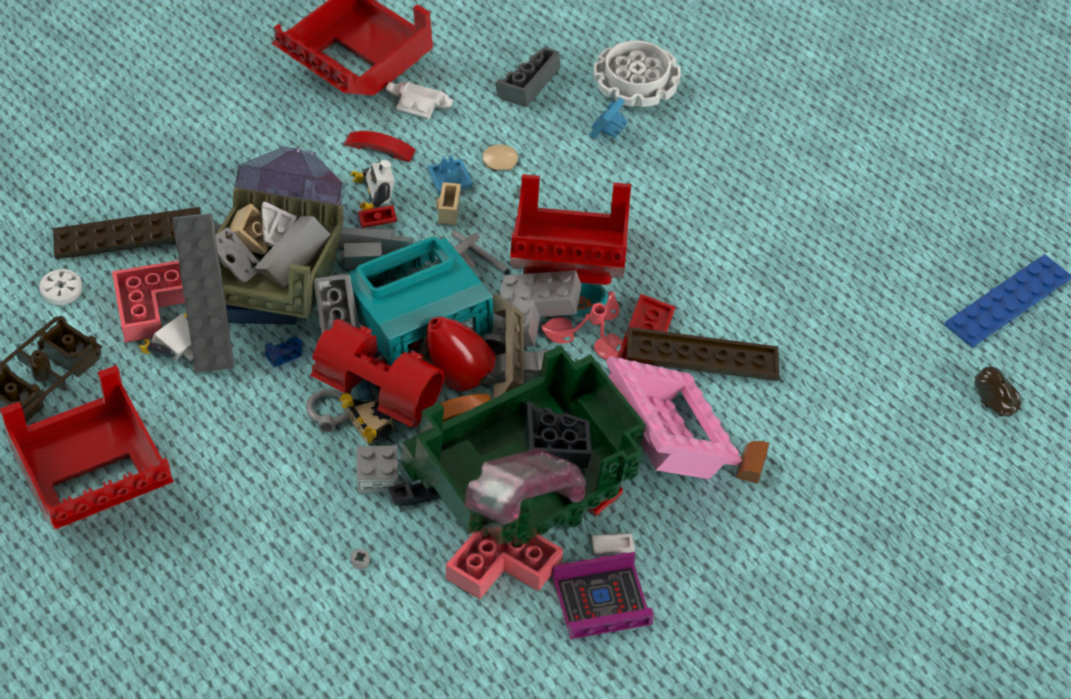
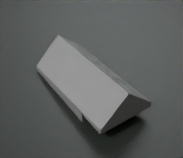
M300 216L256 265L254 270L285 289L289 284L290 265L307 266L331 235L313 216Z
M342 227L338 249L344 248V243L381 242L382 255H386L413 244L414 237L396 236V229Z
M350 274L315 278L314 286L321 333L323 334L325 329L329 331L333 327L332 322L337 319L360 328Z

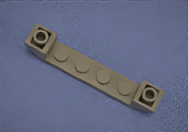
M497 294L493 295V313L505 318L506 382L494 385L493 398L524 384L523 313L507 299Z

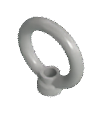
M324 389L315 392L308 398L306 412L314 422L319 424L320 431L333 432L335 425L345 422L350 417V408L348 407L341 415L334 418L328 414L320 416L314 411L315 402L324 397L340 399L343 392L335 389Z

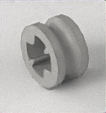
M364 549L353 551L351 554L352 566L356 569L366 568L370 562L369 553ZM359 556H361V558L364 557V561H363V562H359V560L357 561V557H359Z

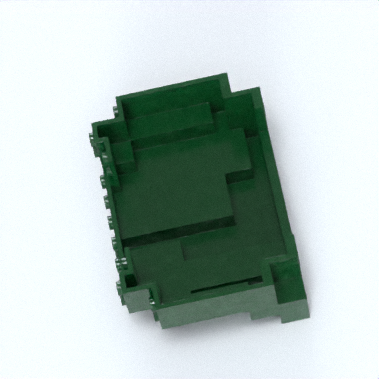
M560 345L544 353L539 377L452 419L443 422L444 407L440 402L422 410L420 434L402 442L401 465L413 482L420 479L426 489L435 488L467 535L480 531L483 536L491 534L498 545L504 542H512L514 546H517L521 543L526 544L537 535L545 534L556 525L562 526L564 530L570 527L575 528L581 524L585 510L596 508L601 502L615 498L618 495L620 483L627 479L632 480L638 474L643 455L640 447L646 424L591 354L574 362ZM527 401L534 403L535 407L545 409V407L550 408L552 412L560 415L566 413L588 420L592 453L588 468L549 466L499 513L494 504L534 467L526 463L525 424Z

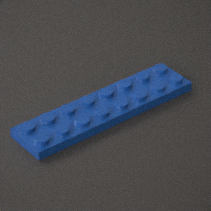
M1044 254L945 321L944 326L972 348L1071 279V274Z

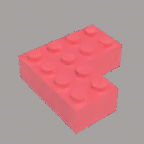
M179 260L112 271L125 343L153 338L154 333L162 328L158 308L185 303Z
M480 531L474 532L446 564V579L478 599L483 597L503 571L539 591L553 574V566L562 563L563 549L540 535L533 537L526 544L521 543L514 546L512 542H504L498 545L491 534L483 536Z

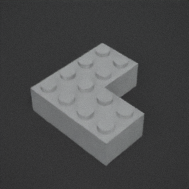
M576 270L503 276L500 296L507 299L523 313L524 347L535 346L540 316L577 314L581 283ZM496 314L492 332H500L506 335L505 318Z

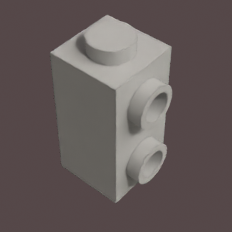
M381 242L344 243V251H340L341 262H345V270L357 269L360 264L381 257Z

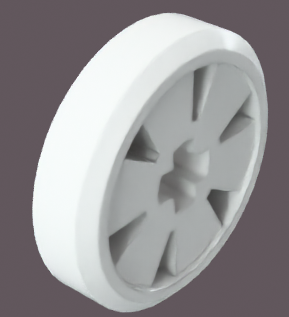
M67 269L49 272L41 279L39 284L42 298L53 305H66L75 301L81 295L83 289L80 276L74 271Z

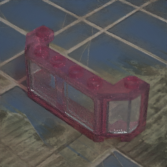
M534 449L485 462L481 467L483 474L478 481L472 480L467 487L464 506L504 525L518 518L521 500L556 491L569 497V500L574 503L583 501L586 480L577 465L541 449Z

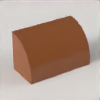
M752 441L746 444L741 457L742 462L738 466L735 478L758 484L770 443Z

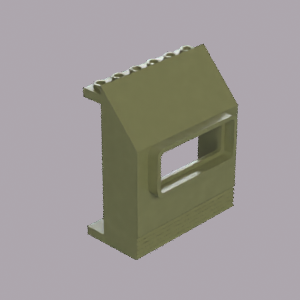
M235 187L233 190V207L216 235L225 228H229L237 211L249 204H252L262 213L261 205L265 201L296 216L295 222L300 216H313L328 231L331 237L307 266L290 265L289 284L285 289L260 273L253 276L247 282L242 283L228 267L225 268L220 262L226 305L308 319L317 302L314 279L328 277L333 271L344 223L343 205ZM269 246V248H268L266 254H267L273 247ZM251 252L259 262L266 255ZM226 255L227 261L234 263L233 257Z

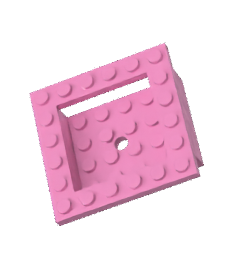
M611 356L605 361L611 371L608 377L646 424L641 445L657 471L709 479L724 464L738 466L742 462L737 448L729 440V435L723 430L720 420L715 417L711 410L712 407L704 399L702 391L696 386L691 374ZM679 391L682 392L711 442L694 439L693 434L685 426L684 419L678 414L675 404L671 401Z

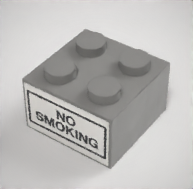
M357 446L358 493L389 492L388 487L398 485L397 446Z

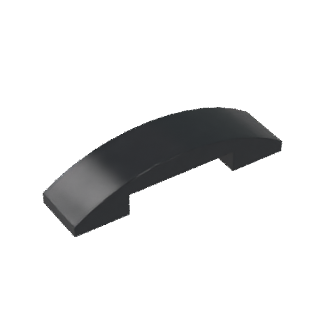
M408 482L388 487L394 506H410L441 498L434 487L426 489L422 482L410 486Z

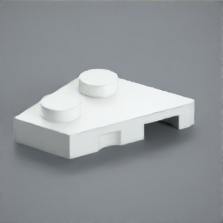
M264 201L261 205L263 238L265 244L273 247L294 224L296 216Z

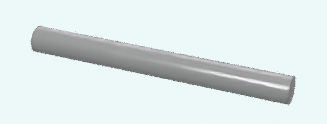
M453 230L451 236L459 242L466 239L465 236L456 230ZM473 243L468 247L505 274L509 271L507 266Z

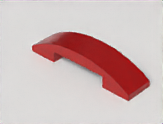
M373 131L350 132L344 143L345 146L361 149L363 146L393 154L394 159L406 162L411 161L416 149L400 139Z

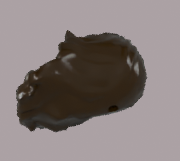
M992 366L985 367L975 376V388L981 397L980 402L986 408H992L1000 417H1010L1018 411L1022 403L1020 400L1021 395L1000 369Z

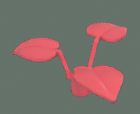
M614 291L608 292L609 299L605 306L600 303L594 304L590 314H587L574 329H572V323L564 317L552 318L541 327L549 340L565 344L574 340L573 333L577 332L587 320H590L593 325H600V336L602 339L596 340L594 349L597 355L605 360L610 356L616 358L619 352L616 348L623 342L615 334L611 333L606 335V337L604 335V320L609 321L619 315V305ZM564 337H571V339H570V340H567V341L564 340L563 338H564Z

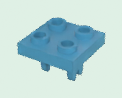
M621 97L616 102L612 101L599 116V120H596L591 126L593 130L589 134L590 137L595 139L601 131L611 137H617L616 133H620V129H624V125L628 124V121L618 111L625 103Z
M449 155L447 160L445 157H442L441 163L428 166V173L438 195H441L443 182L461 184V190L473 188V182L462 159L454 160L452 155Z

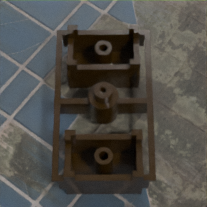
M55 316L0 362V409L20 402L25 421L28 422L44 408L43 400L46 399L49 393L56 387L65 391L67 389L65 380L71 374L80 377L100 359L103 346L98 344L96 338L92 335L88 337L66 323V318L63 316ZM55 322L57 323V324H56L55 326H53L49 331H47V332L45 331V330H47L51 325H53ZM39 336L37 341L39 350L33 351L31 356L22 351ZM17 355L18 361L31 369L34 380L38 382L48 380L53 385L44 392L35 383L31 385L13 373L6 363ZM49 359L68 372L61 377L52 371Z

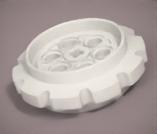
M627 41L618 43L613 48L605 49L598 56V62L594 64L593 76L594 81L598 82L597 88L607 98L612 97L616 102L621 97L625 101L623 105L647 107L659 104L661 99L668 100L675 94L677 85L680 84L681 70L680 66L676 65L675 57L667 50H663L659 46L645 41Z

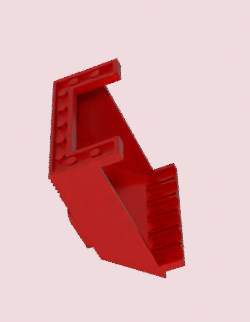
M327 0L286 32L282 31L280 24L274 26L275 40L271 44L343 93L374 96L387 86L389 82H392L420 60L423 55L433 49L431 17L428 10L417 4L413 7V25L376 0ZM334 42H338L373 65V67L359 77L322 51Z
M522 174L515 229L511 237V268L523 269V274L576 270L580 283L608 285L611 284L612 278L623 279L632 184L613 182L611 213L604 214L538 208L540 176Z
M117 365L97 372L102 398L29 426L26 424L20 402L0 409L9 446L44 519L55 530L174 482L167 458L162 459L122 384ZM127 457L131 458L138 472L135 475L128 472V477L123 474V479L115 483L108 480L109 484L106 485L103 482V487L95 491L88 488L89 492L86 493L83 490V495L72 499L71 496H68L67 501L63 498V503L60 502L53 488L55 485Z

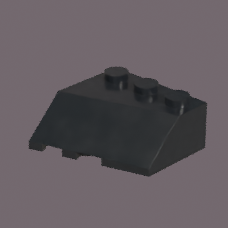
M527 401L525 424L527 465L588 468L592 454L589 421L566 413L560 415L552 412V409L547 407L541 409L535 407L534 403Z

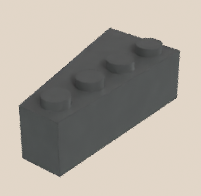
M544 47L532 55L528 62L518 65L517 70L507 73L506 78L497 80L495 82L497 97L527 107L561 68L559 51Z

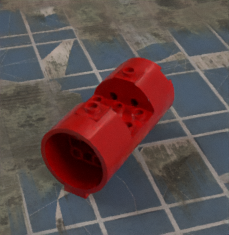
M341 319L333 321V327L329 331L325 329L314 349L312 359L315 360V365L311 367L312 372L310 376L343 393H351L352 389L364 378L381 387L378 411L410 427L418 428L421 422L422 410L435 405L444 383V371L423 360V355L415 351L411 353L404 352L391 366L385 364L386 361L378 357L374 358L377 349V336L371 334V329L362 325L361 328H358Z

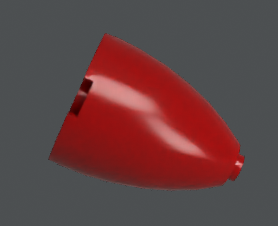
M446 317L431 319L427 329L428 348L434 366L444 371V383L446 386L454 391L462 392L480 385L479 381L494 369L496 363L494 351L483 338L468 326Z

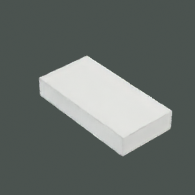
M633 534L594 535L591 537L593 556L635 552Z

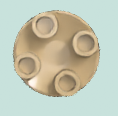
M493 145L484 151L483 161L489 169L511 170L518 161V154L510 146Z

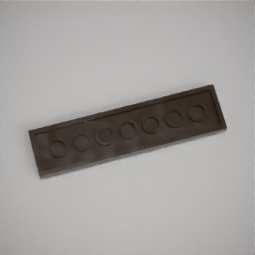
M194 207L53 228L55 259L79 257L174 243L176 240L172 218L201 215V208Z
M632 327L627 329L626 360L774 381L779 379L778 346Z

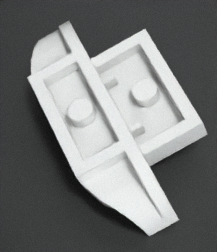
M389 82L386 88L391 95L400 98L396 108L397 111L428 120L432 115L434 107L449 110L453 99H449L442 91L410 82L398 84Z

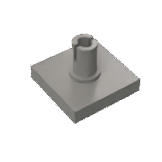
M477 232L454 247L470 268L476 264L466 250L480 239Z

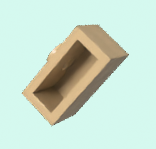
M442 183L440 199L437 198L436 203L439 224H457L461 184Z

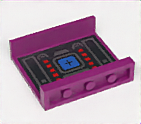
M623 552L618 555L601 556L590 560L582 559L578 562L560 563L553 566V580L570 640L653 624L654 613L652 608L647 607L634 565L635 552Z

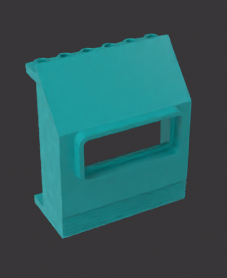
M426 238L360 264L357 269L344 273L350 274L359 323L371 329V334L377 336V347L390 366L404 352L408 353V344L427 337L428 324L435 317H446L460 323L472 318L473 331L480 337L493 331L492 294L488 292L447 238ZM435 256L441 262L382 287H373V283L381 280L385 282V279L388 281L390 280L389 276L396 273L401 276V272L406 274V269L411 267L418 269V265L421 268L422 263L429 260L433 263L435 262Z

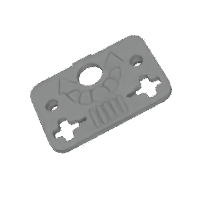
M225 228L216 235L218 255L221 259L220 262L224 267H228L242 283L247 282L258 274L250 265L251 263L257 265L259 261L230 228ZM226 234H230L232 236L231 240L226 239ZM226 255L232 256L234 263L228 262Z

